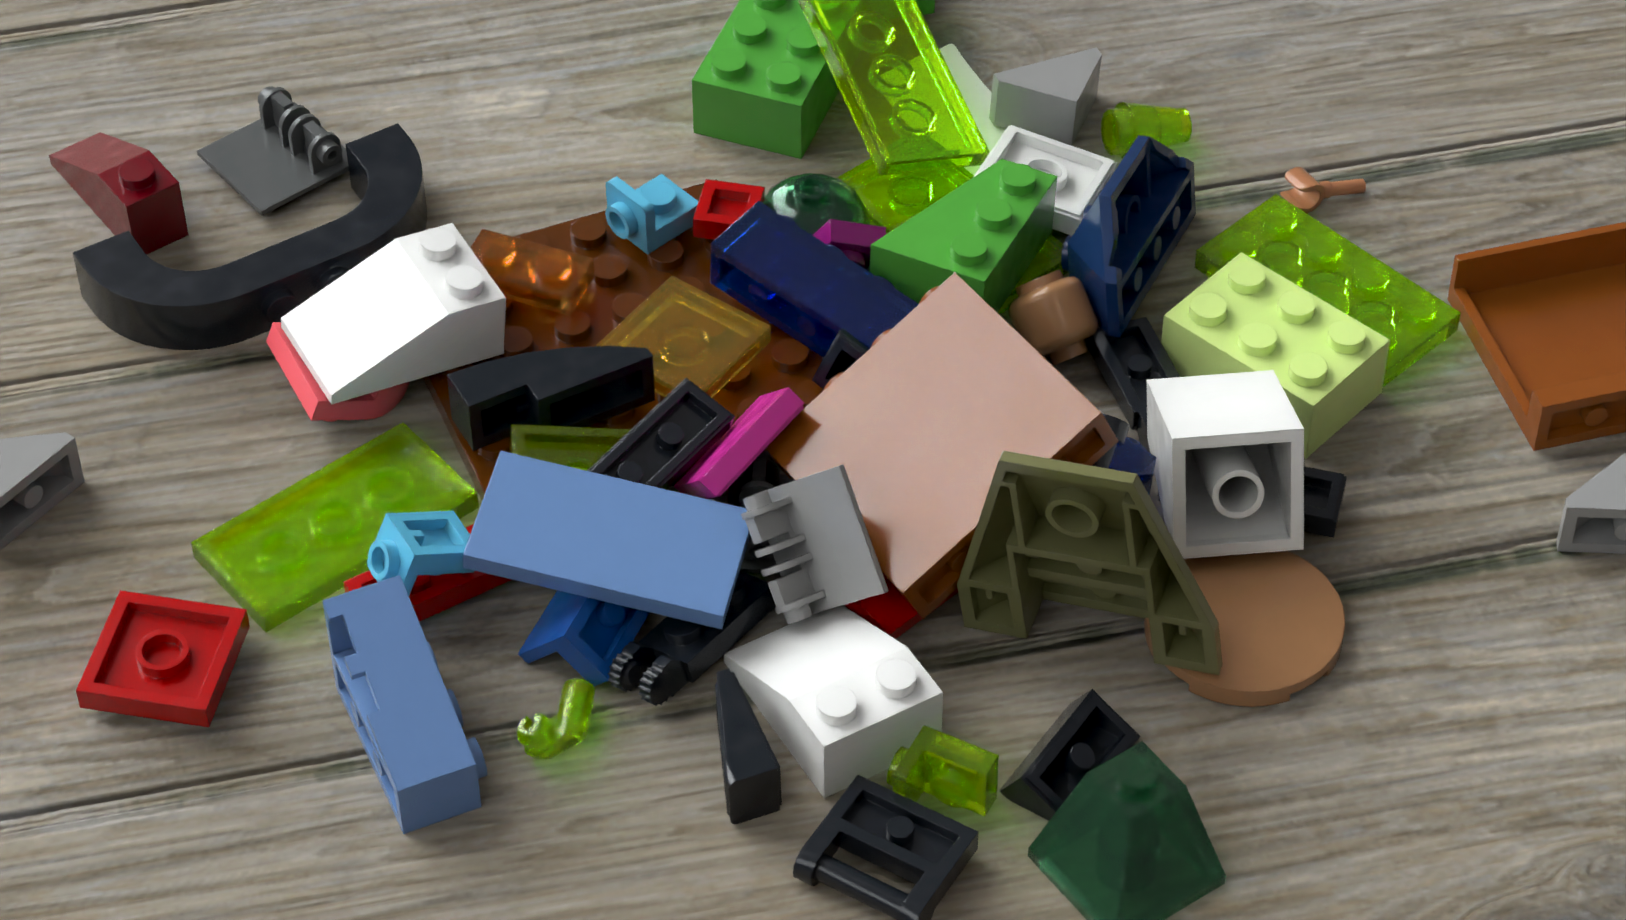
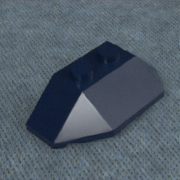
M1138 135L1093 205L1086 207L1082 222L1073 235L1066 237L1062 248V269L1068 271L1069 276L1077 277L1082 281L1098 318L1099 326L1108 336L1121 337L1196 215L1194 162L1185 157H1178L1172 149L1149 136Z

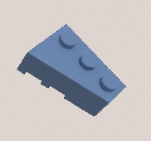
M398 575L322 600L336 689L403 834L482 807L478 779L487 776V767L482 750L475 737L469 739L465 737L462 729L463 718L458 701L451 689L446 690L436 657L425 638L401 576Z

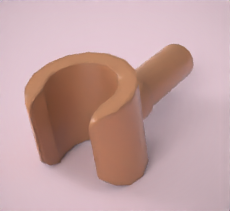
M1295 167L1285 174V179L1294 188L1289 191L1280 192V196L1300 213L1308 214L1316 209L1325 198L1364 193L1366 183L1364 179L1318 182L1304 168Z

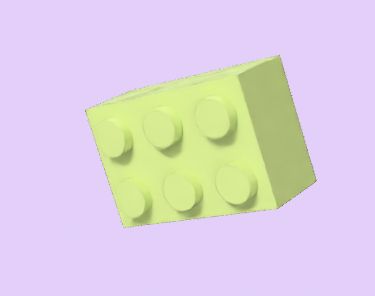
M1241 252L1164 315L1161 344L1180 377L1274 370L1304 427V458L1307 459L1382 393L1390 339Z

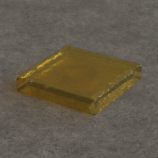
M671 276L596 346L648 348L653 355L655 392L664 397L685 378H688L710 397H714L771 342V326Z

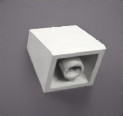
M1274 370L1146 380L1147 439L1165 525L1183 558L1304 550V427Z

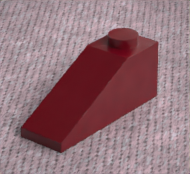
M99 132L49 155L51 165L114 235H118L129 230L146 255L189 235L179 182L150 150Z

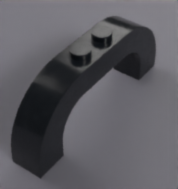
M398 123L345 144L351 188L361 200L352 211L334 221L216 268L184 271L158 264L145 254L129 230L72 252L81 295L93 313L108 328L132 341L157 348L172 350L211 349L239 343L270 331L273 322H281V317L394 239L426 230L427 205L422 163L417 148Z

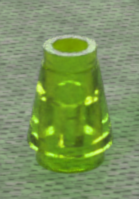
M1120 102L1116 105L1115 109H1107L1101 120V137L1106 151L1112 156L1120 155L1122 159L1138 135L1152 137L1163 145L1170 147L1189 141L1192 134V121L1186 108Z

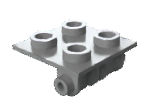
M844 464L743 499L747 512L742 513L741 516L746 521L753 544L755 545L767 540L770 544L754 551L756 558L773 553L776 561L775 565L761 570L763 577L780 572L781 577L768 582V586L776 605V614L783 613L787 625L809 618L814 613L889 591Z

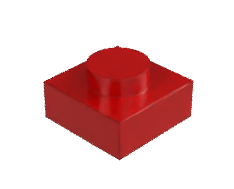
M706 179L693 217V237L753 245L765 206V187Z

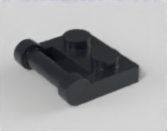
M857 775L802 847L793 867V877L811 886H816L821 882L896 920H931L936 906L977 851L979 832L867 778ZM839 848H842L916 885L907 894L833 858Z

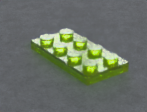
M1277 194L1270 197L1196 250L1195 268L1208 277L1214 275L1242 252L1390 339L1383 387L1454 334L1459 327L1461 312Z

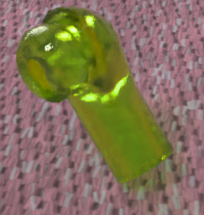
M578 678L567 680L562 685L557 715L549 719L545 714L535 713L534 722L528 716L520 722L517 728V739L524 746V751L527 755L540 760H549L586 739L589 733L595 697L593 684Z

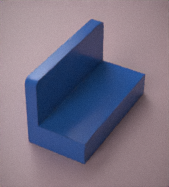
M557 590L519 650L518 655L526 663H531L554 652H558L592 687L608 681L609 666L613 662L612 659H615L617 653L620 654L630 641L633 642L650 612Z

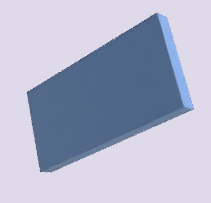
M500 451L463 553V568L722 629L750 539L746 521L741 516L747 510L739 506Z

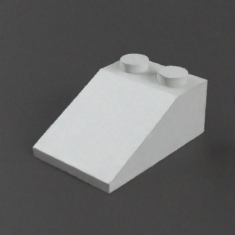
M450 223L394 239L281 317V328L332 405L504 354L506 297L454 224Z
M843 605L814 613L809 618L787 625L724 654L726 666L731 672L735 673L740 685L823 798L848 788L857 775L868 779L941 745L942 690L907 646Z

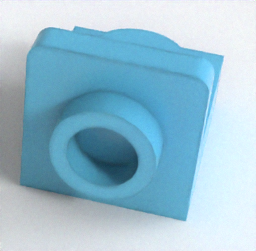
M663 174L658 175L637 189H633L617 176L606 182L607 208L605 215L608 225L618 237L628 239L647 255L693 226V217L699 201Z
M454 511L386 513L377 537L370 546L367 567L377 582L400 575L409 596L418 575L437 576L441 574L474 572V570L463 568V553L470 533Z

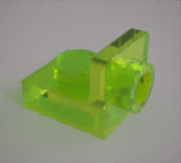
M924 725L910 748L902 746L895 753L888 769L886 781L888 785L893 786L894 792L915 802L918 801L924 791L935 796L939 801L950 807H963L986 816L997 798L999 755Z

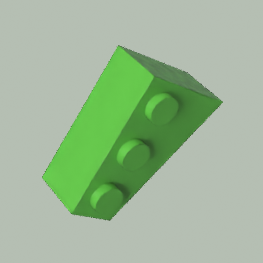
M1000 159L872 243L868 301L909 314L918 306L921 298L930 289L940 286L955 272L998 313L1052 233L1057 176L1033 169L1025 164H1017Z

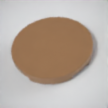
M1289 551L1184 559L1219 622L1223 663L1219 675L1165 665L1177 677L1189 684L1188 691L1211 701L1228 705L1247 707L1268 706L1289 701L1290 694L1308 687L1322 676L1325 677L1331 673L1342 650L1345 613L1337 591L1319 569ZM1144 618L1145 638L1153 656L1149 618Z

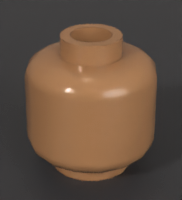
M1059 269L1015 288L1018 297L1009 304V316L1015 330L1042 356L1049 354L1053 365H1056L1088 351L1083 340L1089 338L1097 331L1099 321L1086 289L1079 278L1072 276L1064 278Z

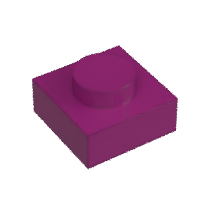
M830 219L805 242L806 265L829 268V271L835 275L849 276L859 274L870 265L871 244L886 235V227Z

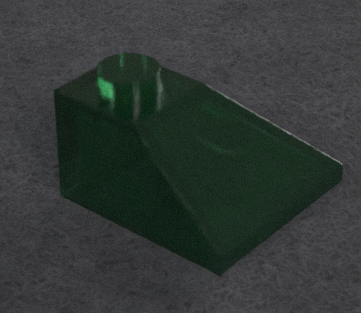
M1143 741L1087 772L1028 848V857L1086 920H1165L1225 884L1226 874L1187 786Z

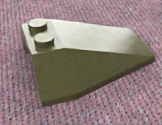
M1009 451L1002 452L957 583L964 627L1027 639L1043 599L1149 618L1154 663L1219 675L1223 666L1219 622L1138 474Z

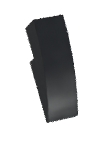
M592 346L527 352L483 362L447 374L452 420L473 451L529 429L533 431L541 444H545L655 401L653 355L648 348Z

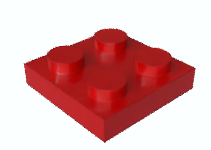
M120 590L76 689L80 708L209 728L250 628L247 609Z

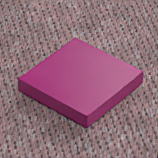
M789 387L759 396L674 487L680 493L700 498L711 499L720 497L804 409V402Z

